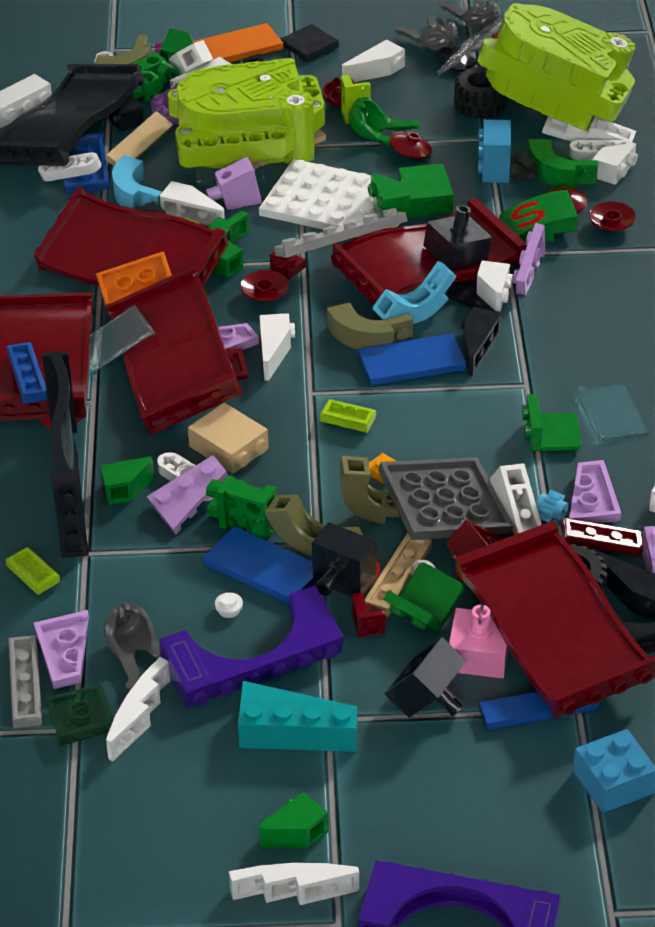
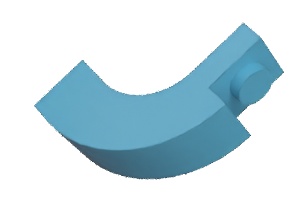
M123 155L116 162L112 171L114 197L120 206L137 209L152 201L160 206L162 191L140 185L144 180L143 161Z
M437 261L422 284L415 290L406 294H396L385 289L372 309L383 320L406 314L411 315L413 324L426 320L447 302L449 298L445 295V292L457 276L447 266Z

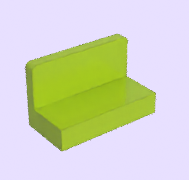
M350 75L341 76V113L345 124H349L348 115L355 101L360 98L371 99L370 83L353 84Z

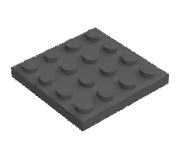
M477 457L380 462L378 471L411 540L451 538L466 519L496 535L511 534L513 524Z

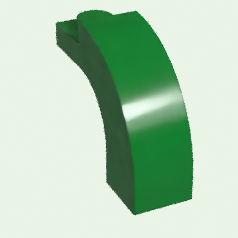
M529 139V168L541 181L556 187L574 188L575 184H597L598 160L564 159L553 152L551 139Z
M243 210L227 220L218 217L208 227L213 230L216 227L225 230L229 245L220 257L214 271L226 279L244 268L243 250L232 244L250 232L249 214Z

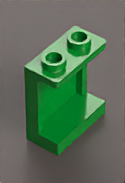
M443 163L398 168V181L404 182L410 194V214H407L408 218L453 213L454 193Z

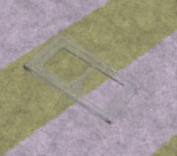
M504 16L460 45L462 48L437 71V74H442L476 52L483 45L484 40L489 39L500 28Z

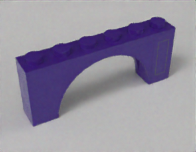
M316 586L290 593L288 610L293 622L292 629L278 647L262 656L250 659H229L217 656L199 646L191 638L187 630L161 638L160 657L169 662L170 677L185 707L203 705L208 700L218 696H228L235 690L241 689L243 681L259 684L263 680L281 677L288 671L306 668L313 662L331 659L341 653L344 637Z
M376 860L359 915L358 927H399L409 917L422 910L445 905L475 909L494 919L501 927H556L561 895L548 891L521 888L516 885L489 882L485 879H473L453 873H441L421 867L415 868L399 865L394 862Z

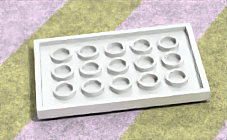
M296 159L291 161L259 207V216L322 230L329 226L342 227L343 222L349 220L362 221L363 216L376 214L378 216L382 214L379 210H376L374 199L368 194L367 186L371 183V175ZM399 224L387 228H395L398 227Z

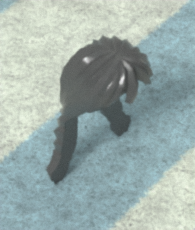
M474 0V6L466 13L458 6L447 1L440 2L442 10H446L455 15V17H459L460 20H463L468 26L477 31L492 29L493 26L497 25L498 19H500V6L495 2L490 3V0L486 1V5L482 0Z
M435 15L427 16L429 29L424 35L401 25L395 26L397 34L406 36V38H410L417 43L420 42L423 46L434 52H439V49L443 47L451 48L455 46L456 39L458 38L457 25L454 22L448 23L444 19V25L441 26L436 22L437 16Z
M125 603L114 608L106 616L104 635L109 648L120 660L125 675L128 677L125 686L131 690L139 680V670L134 659L135 652H149L155 659H158L160 657V644L155 636L151 620L144 609L132 603Z

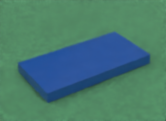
M101 132L82 134L68 155L73 156L94 152L101 162L100 169L92 174L65 178V194L75 193L79 186L83 187L84 191L110 189Z
M453 333L358 349V356L370 386L466 370V361Z
M233 526L203 557L204 565L289 604L290 593L311 587L314 584L312 561L236 526Z

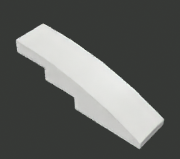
M548 116L542 133L568 141L628 140L632 142L636 131L596 116L588 130L585 131Z
M159 657L144 672L125 697L114 717L106 738L109 760L114 761L151 726L150 713L161 703L160 690L170 682L169 662Z
M284 863L229 871L230 892L233 900L263 893L266 903L297 896L299 905L360 891L359 869L354 866L328 863Z

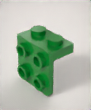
M527 394V403L522 405V420H526L524 422V435L529 438L530 451H569L581 449L582 441L577 414L574 412L540 413L537 394Z
M422 562L414 571L400 596L388 590L383 600L391 606L389 611L402 619L404 616L412 619L410 623L423 631L429 628L438 634L464 592L465 586L458 580Z

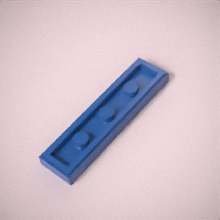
M28 342L6 346L7 355L23 404L48 400L46 385L32 344Z
M538 692L479 702V710L487 730L553 718L551 708ZM599 702L577 709L569 715L598 710Z

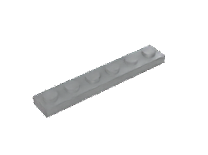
M390 208L383 210L382 215L370 214L363 216L362 221H345L342 227L329 226L323 228V232L318 234L316 232L305 233L302 235L303 238L298 240L296 238L285 239L281 245L274 247L275 254L280 257H291L407 222L406 212Z

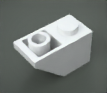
M204 40L182 49L168 60L182 75L213 60Z
M626 143L602 147L592 159L598 160L597 179L616 185L622 177L624 178L628 169L634 166L637 161L638 154L635 153L636 144Z
M482 260L477 274L476 294L495 311L501 312L503 302H508L509 288H512L513 274H509L510 264Z

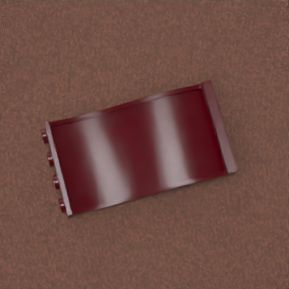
M79 186L75 193L70 196L64 210L59 213L52 228L48 230L41 245L36 248L34 258L39 270L44 271V269H48L64 277L99 286L96 273L164 251L172 275L194 266L204 286L229 244L223 229L216 227L213 230L196 222L173 215L116 205L86 193L83 187Z
M477 198L468 200L467 206L471 209L469 216L492 237L488 261L521 265L519 264L522 250L526 251V243ZM453 213V214H451V215H449V216H446V217H444V218H448V217L455 216V213ZM427 223L371 232L341 246L338 243H334L333 254H331L333 266L337 267L344 274L345 278L350 280L372 305L376 304L385 289L396 294H406L415 290L422 284L438 260L423 246ZM481 263L451 269L457 276L453 282L477 278Z
M194 266L106 305L121 346L141 419L151 435L244 394L225 349L203 283Z
M92 293L0 296V421L50 419L48 400L23 404L7 355L6 346L28 342L32 344L44 383L45 375L42 353L68 351L76 418H86L92 315H94Z
M554 521L456 557V578L459 582L467 584L483 606L489 607L490 617L529 682L551 708V715L554 719L562 715L572 714L577 709L589 704H597L604 698L614 694H621L631 687L646 684L655 678V656L649 657L629 634L587 566L559 534V527Z

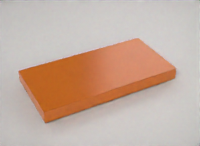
M268 23L193 41L196 43L204 40L213 60L221 57L229 63L257 54L263 55L284 49L283 42Z

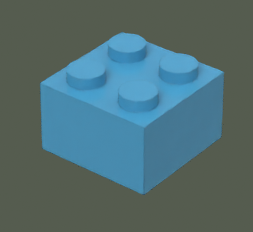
M484 120V127L479 128L478 173H482V182L509 183L511 120Z
M628 729L575 748L573 772L602 813L655 794V765Z

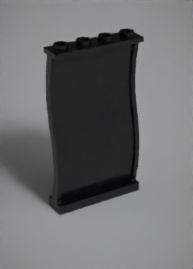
M68 64V74L56 91L44 102L17 117L1 134L0 164L66 166L70 162L68 155L82 134L94 123L121 107L138 85L145 84L139 64Z
M68 351L42 353L51 422L50 442L53 460L57 471L51 472L61 555L62 558L88 556L78 454L73 438V433H77L69 355Z

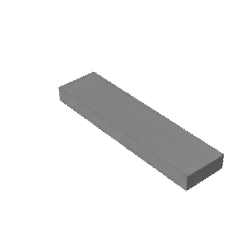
M37 636L8 638L13 728L42 725Z

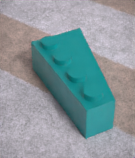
M243 681L238 719L239 748L356 752L358 732L357 706Z

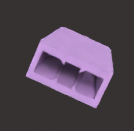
M248 157L217 171L215 177L218 185L206 189L207 197L213 201L222 198L228 210L262 203L255 172Z

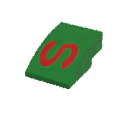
M568 190L554 191L527 199L499 215V219L525 243L528 232L533 231L535 223L544 225L545 242L554 241V234L577 231L578 215Z

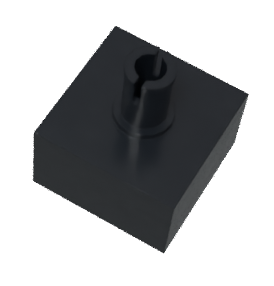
M465 205L456 207L455 216L428 221L423 246L450 270L478 264L482 260L488 261L492 237L469 216L471 209Z
M328 522L312 541L313 581L316 582L315 585L319 593L323 596H329L334 589L351 597L352 594L363 593L365 596L377 580V541Z
M441 637L415 655L384 694L408 718L435 700L451 716H454L465 703L447 686L465 664L466 660Z

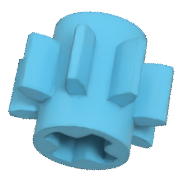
M552 490L549 491L548 495L542 493L536 503L537 510L541 513L539 516L540 520L545 522L562 521L568 511V503L563 501L565 495Z

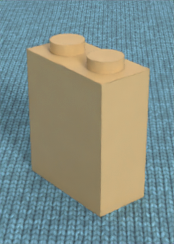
M222 403L188 427L189 447L206 458L213 455L223 468L232 474L269 449L268 429L226 403Z

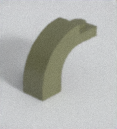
M139 34L134 48L125 54L116 56L97 55L94 64H132L151 55V44L147 43V35Z
M350 302L327 308L328 329L338 341L348 347L358 350L360 348L396 343L413 338V318L410 314L385 320H370L357 314Z
M341 456L338 474L342 497L350 511L366 521L377 524H384L386 517L400 518L389 492L375 489L369 485L371 473L368 457Z
M298 494L276 495L265 510L271 526L291 547L312 557V541L325 525L316 521L306 511ZM343 527L363 535L359 527Z

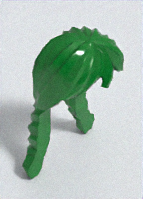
M360 98L355 101L348 115L349 124L356 134L378 141L392 148L389 143L390 136L381 134L382 130H417L422 123L419 120H391L370 98Z

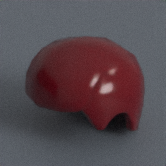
M335 77L332 82L326 83L323 87V99L335 107H341V79Z

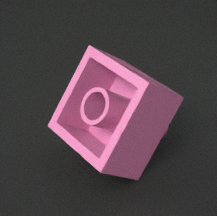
M481 605L473 607L472 610L456 608L449 644L466 660L458 673L504 679L509 648L490 617L489 607L484 605L483 611H481Z

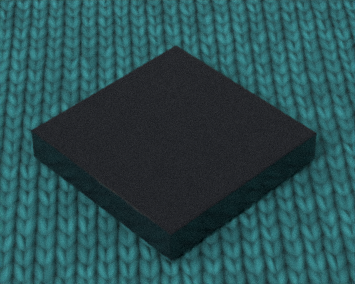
M313 24L280 38L283 42V47L305 61H310L339 47V40Z

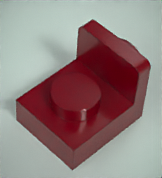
M275 252L270 254V270L283 274L288 281L306 268V259L297 255L286 258L276 256Z
M226 348L237 379H248L249 374L242 349Z
M363 593L352 594L351 614L357 636L365 637L384 634L386 630L385 611L372 612L371 604H366Z

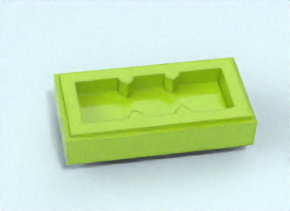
M331 399L327 401L320 413L321 422L368 433L376 418V410Z
M29 547L6 559L7 567L38 595L60 583L59 574Z

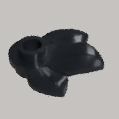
M443 47L439 49L436 55V60L454 71H463L465 68H471L478 63V59L467 55L468 47Z

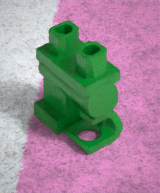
M156 52L132 63L139 64L145 84L138 85L131 96L135 99L140 97L144 101L150 100L151 96H155L162 91L163 84L167 83V80L170 82L173 79L171 72H173L175 78L180 76L179 70Z
M229 475L223 482L212 479L206 487V496L213 498L209 503L208 515L218 518L219 527L227 529L229 526L231 529L233 526H236L244 531H247L249 528V533L267 541L275 530L271 526L265 510L276 497L277 487L266 485L262 489L247 485L245 481L236 480L235 477Z

